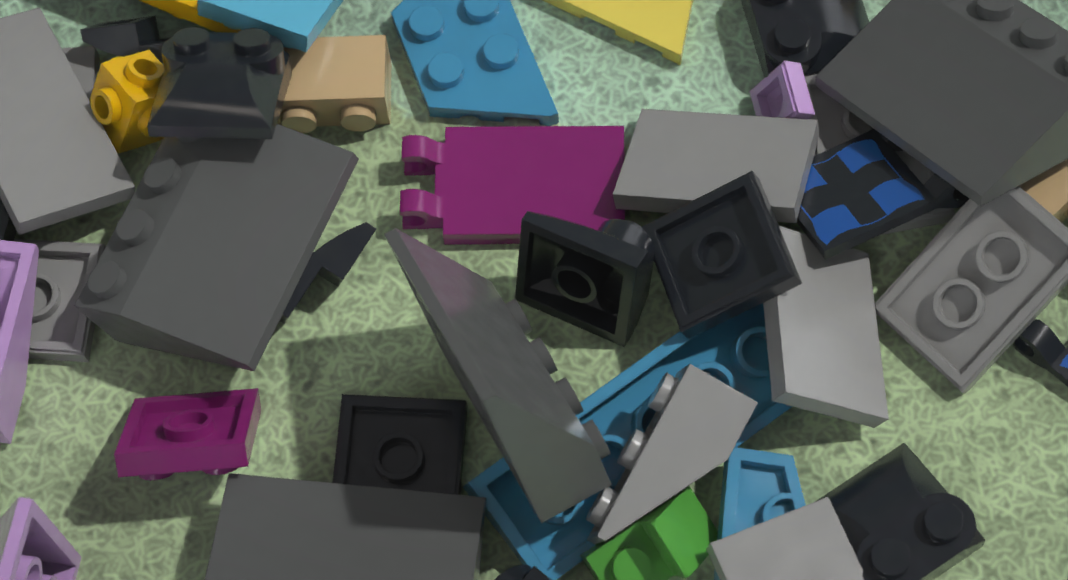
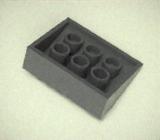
M891 0L816 75V87L979 206L985 205L1068 159V31L1020 0Z
M279 124L276 125L272 139L164 137L74 306L118 342L255 371L359 158L351 151Z
M397 228L385 233L384 235L445 358L540 522L543 523L612 485L601 461L603 458L611 455L602 434L592 419L581 425L576 415L584 412L579 399L565 377L557 382H554L550 374L558 370L542 339L538 337L529 342L525 336L532 332V328L517 300L514 298L505 303L491 281Z
M228 473L205 580H479L487 498Z

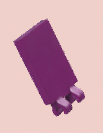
M624 126L445 127V143L437 142L421 135L402 137L404 175H435V195L420 189L400 191V216H403L402 228H443L444 245L520 244L521 221L527 211L559 217L598 230L600 225L606 220H625V210L616 209L613 192L624 162Z

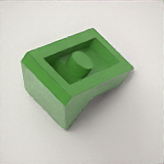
M687 486L608 540L594 545L582 553L580 557L595 580H668L672 576L686 579L695 572L709 555L706 548L711 542L717 541L718 530L691 487Z

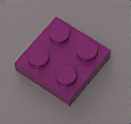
M259 389L135 398L114 453L118 477L139 476L143 480L153 481L167 478L178 472L203 471L209 475H223L231 473L239 467H248L261 415Z

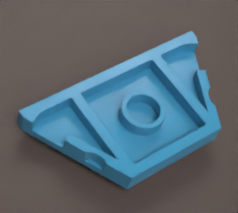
M403 0L391 11L394 27L430 117L458 119L462 116H474L482 121L504 122L505 117L539 119L540 125L547 126L559 123L557 109L510 0Z

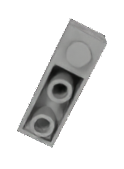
M692 364L678 371L675 377L665 373L647 406L656 412L645 433L635 429L618 457L617 463L625 467L614 490L609 487L601 490L588 512L586 520L594 524V527L587 540L593 544L608 540L728 460L758 402Z

